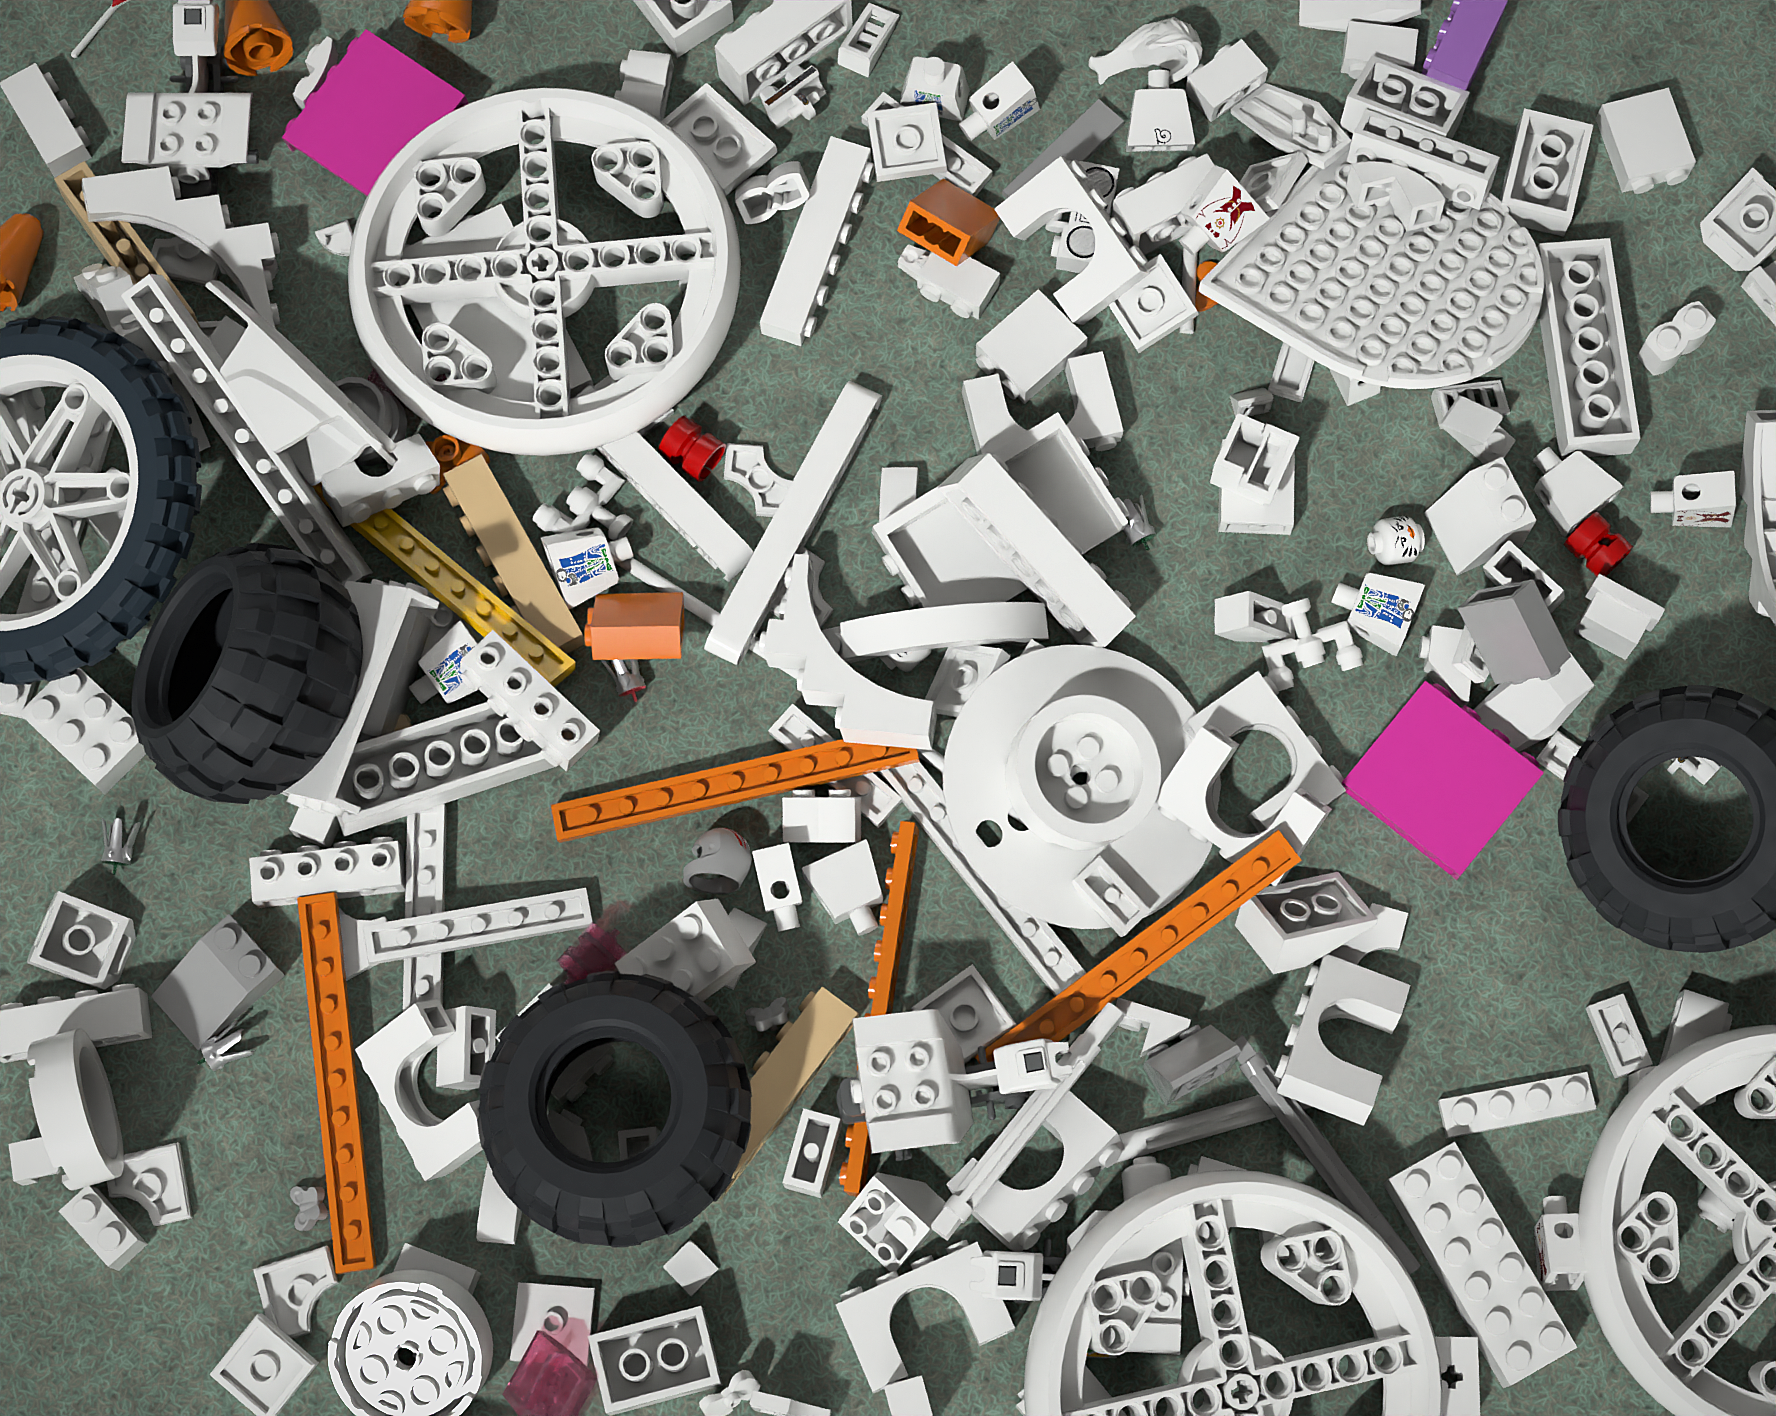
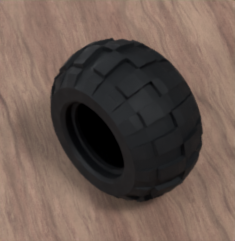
M248 543L246 548L239 546L229 547L222 552H217L191 569L177 584L163 604L148 633L137 664L132 690V715L138 741L143 745L145 753L156 763L155 769L177 788L213 802L249 804L250 799L263 800L271 794L278 795L306 776L323 758L334 742L348 715L356 693L362 667L363 641L359 615L348 590L320 562L283 545Z
M1688 685L1662 690L1658 689L1645 693L1603 718L1589 732L1590 735L1582 744L1576 756H1573L1563 779L1565 783L1561 796L1560 809H1558V831L1567 859L1566 865L1576 886L1582 890L1587 899L1596 908L1595 911L1614 927L1641 940L1643 943L1661 949L1682 952L1707 953L1728 950L1755 941L1776 929V710L1755 698L1733 690L1716 686ZM1700 757L1724 766L1739 779L1751 802L1753 827L1745 850L1729 868L1706 879L1680 880L1656 871L1640 857L1629 836L1627 809L1634 788L1652 768L1674 758Z
M618 971L591 973L587 975V978L566 985L562 982L538 996V1001L527 1008L520 1016L515 1015L498 1037L500 1042L493 1052L490 1061L485 1063L478 1090L481 1094L477 1125L481 1148L484 1149L493 1177L506 1196L532 1221L555 1233L557 1236L573 1242L611 1246L612 1248L641 1245V1242L666 1234L669 1236L694 1222L692 1219L704 1211L713 1201L716 1202L733 1180L732 1175L739 1164L742 1154L745 1153L751 1131V1085L747 1068L734 1038L713 1010L697 996L694 997L674 986L673 982L649 974L641 976L619 974ZM613 1042L638 1043L656 1056L664 1067L670 1082L671 1107L663 1130L656 1140L644 1151L622 1161L595 1162L579 1157L568 1150L557 1139L547 1117L549 1097L558 1077L573 1060L592 1048Z

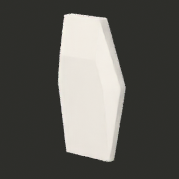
M1300 0L1299 25L1346 32L1349 21L1391 25L1420 15L1422 0Z
M1263 84L1231 108V114L1275 148L1287 154L1302 151L1308 159L1307 163L1319 168H1327L1350 150L1352 140L1319 102L1270 84Z
M1570 653L1571 657L1560 667L1561 671L1556 676L1548 680H1540L1539 677L1532 678L1517 685H1513L1512 682L1501 683L1474 711L1481 717L1480 723L1490 731L1497 729L1511 741L1509 746L1520 752L1552 736L1594 687V684Z

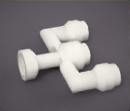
M588 452L582 457L576 470L587 480L599 482L603 485L597 493L588 487L581 488L577 486L573 489L566 500V503L570 506V511L577 515L571 524L561 517L558 509L546 503L538 508L533 516V521L545 532L552 531L555 534L584 530L590 524V519L593 517L609 529L608 536L611 540L621 539L631 528L633 519L626 514L616 517L603 508L602 505L608 503L625 483V480L606 468L601 458L597 455L593 456Z
M1309 598L1280 606L1282 614L1287 618H1292L1298 639L1288 638L1262 646L1269 669L1267 677L1272 680L1278 691L1294 687L1292 671L1285 666L1282 656L1295 652L1297 661L1302 662L1303 668L1325 662L1323 654H1326L1323 646L1324 642L1335 639L1338 647L1336 659L1342 671L1363 665L1361 649L1354 645L1347 620L1317 629L1316 633L1312 635L1305 613L1311 608Z

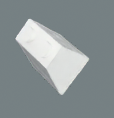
M1503 457L1469 471L1424 512L1456 575L1487 563L1508 540L1517 548L1522 547L1536 522L1532 510Z

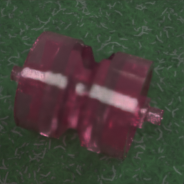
M591 922L578 936L579 945L569 946L556 960L567 972L566 976L568 979L564 984L587 978V975L591 973L604 972L607 969L614 970L617 967L615 963L627 954L617 943L616 937L620 932L616 928L610 933L608 931L605 932L598 925Z

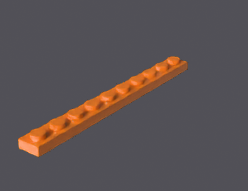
M841 739L551 805L557 841L562 843L920 762L916 748L849 743Z
M900 821L899 832L894 831L892 834L891 853L895 854L893 868L888 867L886 872L885 889L890 890L888 904L883 903L881 906L880 926H884L882 940H877L875 944L874 962H879L877 977L871 976L869 982L868 997L873 999L871 1013H866L864 1017L892 1014L920 832L915 822ZM866 1122L854 1123V1125L849 1124L846 1131L845 1146L850 1148L848 1163H842L839 1182L840 1185H844V1192L849 1196L857 1197L866 1186L871 1155V1143Z
M1279 830L1275 831L985 1048L987 1062L995 1061L994 1050L1005 1045L1040 1038L1049 1039L1053 1042L1061 1041L1101 1011L1108 1002H1113L1302 861L1282 833ZM977 1054L975 1058L979 1062V1056Z
M335 892L298 897L336 1274L377 1269L338 897Z

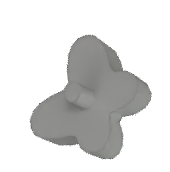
M779 997L769 1007L764 1009L754 1007L746 1010L745 1016L748 1024L756 1026L757 1031H765L769 1028L770 1031L777 1030V1025L788 1021L787 1013L790 1009L786 998Z
M296 1186L291 1189L290 1197L300 1209L294 1222L297 1230L309 1231L316 1224L317 1220L326 1219L328 1211L323 1203L325 1196L323 1187L308 1188L306 1186Z

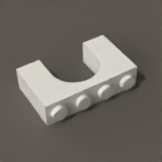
M1060 156L998 205L995 211L1013 237L1021 240H1026L1052 218L1065 212H1079L1089 221L1095 234L1093 257L1080 274L1053 294L1071 321L1084 325L1150 273L1144 266L1147 263V259L1136 245L1131 247L1124 236L1127 234V230L1115 216L1111 219L1104 207L1108 204L1103 195L1096 188L1091 190L1084 180L1088 175L1077 160L1071 161Z
M1103 351L1068 358L1065 373L1075 413L1067 427L1074 438L1081 437L1088 449L1095 447L1096 451L1112 449L1117 445L1116 442L1121 441L1124 430ZM999 374L963 381L962 396L977 456L985 453L991 454L1028 431L1019 426L1010 416Z
M1257 671L1187 720L1182 728L1191 741L1200 728L1207 724H1211L1229 738L1243 731L1260 730L1275 736L1285 746L1291 761V773L1287 785L1282 791L1247 816L1260 833L1272 825L1294 791L1302 788L1325 805H1328L1342 795L1346 789L1341 784L1344 779L1340 772L1333 765L1328 766L1320 756L1322 749L1318 742L1310 735L1306 737L1298 726L1300 719L1290 706L1284 707L1276 695L1279 692L1272 680L1267 676L1262 677Z
M1211 724L1202 726L1159 789L1155 801L1160 805L1158 810L1167 818L1173 821L1180 819L1190 826L1188 831L1198 840L1204 843L1211 841L1221 848L1219 851L1220 855L1231 863L1237 861L1277 830L1282 833L1300 857L1332 809L1300 788L1294 791L1267 830L1260 833L1247 834L1230 828L1221 820L1216 812L1213 802V790L1218 776L1239 747V744ZM1289 869L1287 872H1285L1271 884L1275 887L1279 885L1291 869Z
M1326 954L1323 956L1319 967L1312 964L1304 986L1311 989L1308 996L1301 995L1296 1008L1295 1016L1301 1017L1298 1026L1291 1025L1286 1038L1285 1046L1291 1049L1288 1056L1281 1055L1274 1076L1281 1078L1276 1093L1364 1126L1374 1106L1383 1076L1342 1061L1334 1056L1323 1044L1318 1026L1330 1019L1347 1018L1392 1034L1402 1015L1411 985Z
M439 999L415 1003L355 1049L362 1062L364 1071L369 1075L379 1094L381 1103L386 1107L396 1126L399 1137L404 1141L414 1160V1165L421 1173L424 1181L446 1176L483 1150L477 1125L480 1100L467 1103L449 1118L442 1120L434 1116L426 1108L419 1094L417 1077L423 1058L433 1048L456 1032Z
M1070 1091L1067 1092L1042 1124L1064 1145L1063 1161L1056 1175L1044 1185L1029 1190L1013 1189L998 1180L972 1212V1215L1012 1252H1022L1024 1249L1031 1248L1038 1241L1040 1233L1050 1222L1059 1220L1065 1214L1067 1205L1078 1194L1082 1195L1087 1192L1093 1185L1094 1178L1105 1167L1112 1166L1119 1159L1121 1151L1125 1148L1118 1133ZM974 1157L946 1184L952 1194L978 1163Z
M967 1240L960 1241L946 1248L948 1255L934 1261L932 1255L913 1262L911 1264L913 1270L898 1276L897 1271H893L877 1278L875 1281L878 1286L863 1292L860 1286L840 1295L842 1302L835 1304L873 1393L884 1389L886 1385L908 1378L907 1371L891 1336L890 1320L899 1300L913 1290L932 1287L952 1295L961 1305L979 1346L1015 1330L1003 1299L983 1298L981 1292L969 1290L970 1281L980 1282L984 1280L986 1275L982 1267L970 1266L972 1257L983 1256L978 1242L969 1245Z

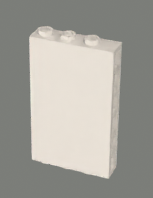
M501 203L475 216L468 215L461 218L443 236L433 237L427 235L425 239L415 244L405 245L402 260L493 252L502 237L513 228V225ZM506 270L502 273V276H511L516 270ZM471 273L466 279H476L480 273ZM436 276L430 282H440L444 279V276ZM401 279L398 282L400 286L405 285L409 281V279ZM499 296L410 304L423 332L430 324L436 322L445 323L489 357L497 377V385L489 395L515 401L534 402L529 319L513 312L504 304ZM547 298L542 300L539 305L547 306L552 301ZM566 330L570 399H572L588 385H591L593 388L594 385ZM545 332L544 334H542L541 338H552L553 336H555L556 332ZM439 341L434 345V348H443L448 344V341ZM549 364L544 367L543 371H554L558 368V365ZM476 371L471 377L481 378L485 375L486 371ZM445 374L447 379L449 378L450 374ZM551 397L544 404L555 405L560 401V398Z
M1058 412L991 453V455H997L1006 463L1009 468L1007 473L1016 483L1021 482L1032 492L1034 496L1032 501L1040 510H1047L1057 520L1058 526L1056 528L1065 538L1069 536L1078 543L1083 551L1080 555L1085 554L1122 531L1129 523L1126 519L1129 516L1126 506L1119 497L1113 499L1106 488L1110 485L1106 475L1100 467L1094 469L1087 458L1090 452L1081 437L1074 438ZM939 486L872 527V534L886 554L882 557V561L892 576L898 574L905 586L901 590L912 607L918 605L919 608L971 603L1007 602L1028 589L938 489Z
M372 579L371 584L346 581L344 587L348 590L351 600L356 606L363 641V658L358 686L348 715L326 754L306 776L280 793L288 796V803L304 809L310 808L321 813L326 812L338 817H342L344 812L359 814L361 807L336 798V794L408 606L437 609L439 601L428 597V590L419 585L407 583L405 586L394 581H389L388 584L377 579Z

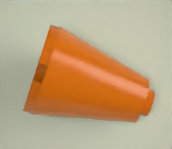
M225 0L223 53L229 68L238 74L251 77L258 76L255 70L270 66L271 73L285 66L293 55L292 37L269 1Z
M410 0L404 10V23L412 30L427 37H432L433 32L449 35V42H466L471 33L472 0Z
M28 213L14 214L0 226V311L4 312L7 306L11 307V311H14L20 304L44 236L40 221Z

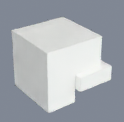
M1237 413L1215 461L1210 483L1258 504L1264 505L1266 503L1270 505L1300 437L1268 423L1265 425Z
M1599 574L1585 596L1591 601L1577 624L1574 633L1626 660L1638 644L1645 629L1650 632L1653 630L1664 613L1665 608Z

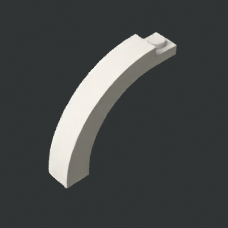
M1036 602L971 603L912 609L841 622L840 626L822 630L834 651L847 664L880 656L925 649L970 645L1021 646L1028 644L1031 639L1036 642L1049 639L1045 603Z

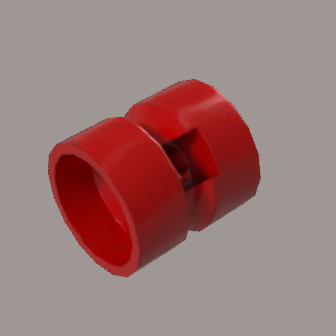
M683 415L668 429L662 438L658 452L674 465L682 463V469L685 473L696 481L702 482L711 473L704 466L713 470L721 461L726 450V444L711 433L702 434V427L686 415Z
M1597 511L1589 516L1568 537L1563 545L1576 558H1585L1587 560L1586 567L1596 577L1599 574L1606 577L1624 560L1634 546L1620 533L1612 534L1610 532L1612 525Z

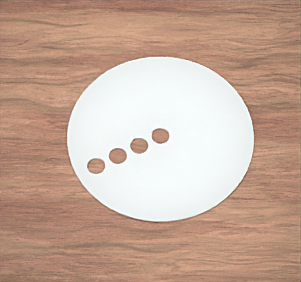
M1089 645L1046 647L1019 656L998 668L973 691L961 708L950 732L944 755L943 795L946 812L952 832L970 866L984 883L1010 905L1034 918L1062 927L1076 929L1111 928L1100 914L1075 890L1072 883L1095 858L1100 855L1151 910L1144 916L1147 917L1169 904L1191 883L1203 866L1211 850L1212 842L1204 843L1195 838L1188 831L1190 826L1180 819L1173 821L1164 816L1158 810L1160 805L1156 802L1148 816L1135 829L1116 841L1097 849L1070 850L1069 847L1044 841L1030 829L1026 831L1015 830L1008 822V812L1012 804L1005 784V766L1007 765L1012 746L1011 743L1021 727L1052 702L1074 695L1104 697L1123 705L1134 713L1150 732L1160 757L1161 788L1191 743V739L1185 733L1182 726L1197 713L1186 698L1166 678L1137 659L1110 649ZM1074 766L1070 770V776L1072 779L1077 773L1088 772L1081 767ZM1220 775L1215 782L1213 790V802L1216 812L1221 789ZM991 820L1000 826L1002 839L997 846L985 847L978 841L976 829L982 821ZM1101 876L1090 887L1100 896L1110 885Z

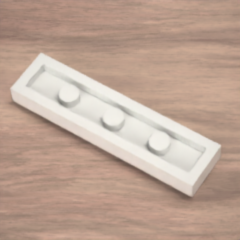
M882 92L861 116L862 123L868 127L867 112L904 106ZM942 135L947 172L933 175L940 180L945 179L975 197L992 178L993 171Z
M794 704L768 730L769 734L789 751L836 741ZM874 773L827 783L833 789H850L851 797H861V814L878 828L902 803V797Z
M1588 1072L1438 1101L1446 1139L1596 1110Z

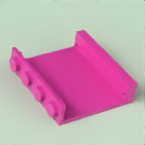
M365 29L359 38L355 37L347 48V54L340 63H336L330 68L326 81L319 90L313 91L309 95L305 108L299 116L289 121L282 138L289 150L294 152L298 149L368 196L377 178L391 159L412 138L433 122L469 104L465 94Z
M1425 680L1341 784L1346 789L1345 792L1458 880L1544 772L1539 769V762L1533 756L1526 752L1520 754L1509 746L1511 741L1506 735L1497 729L1490 731L1480 723L1481 717L1474 710L1467 706L1460 708L1450 700L1452 695L1438 683L1431 685Z

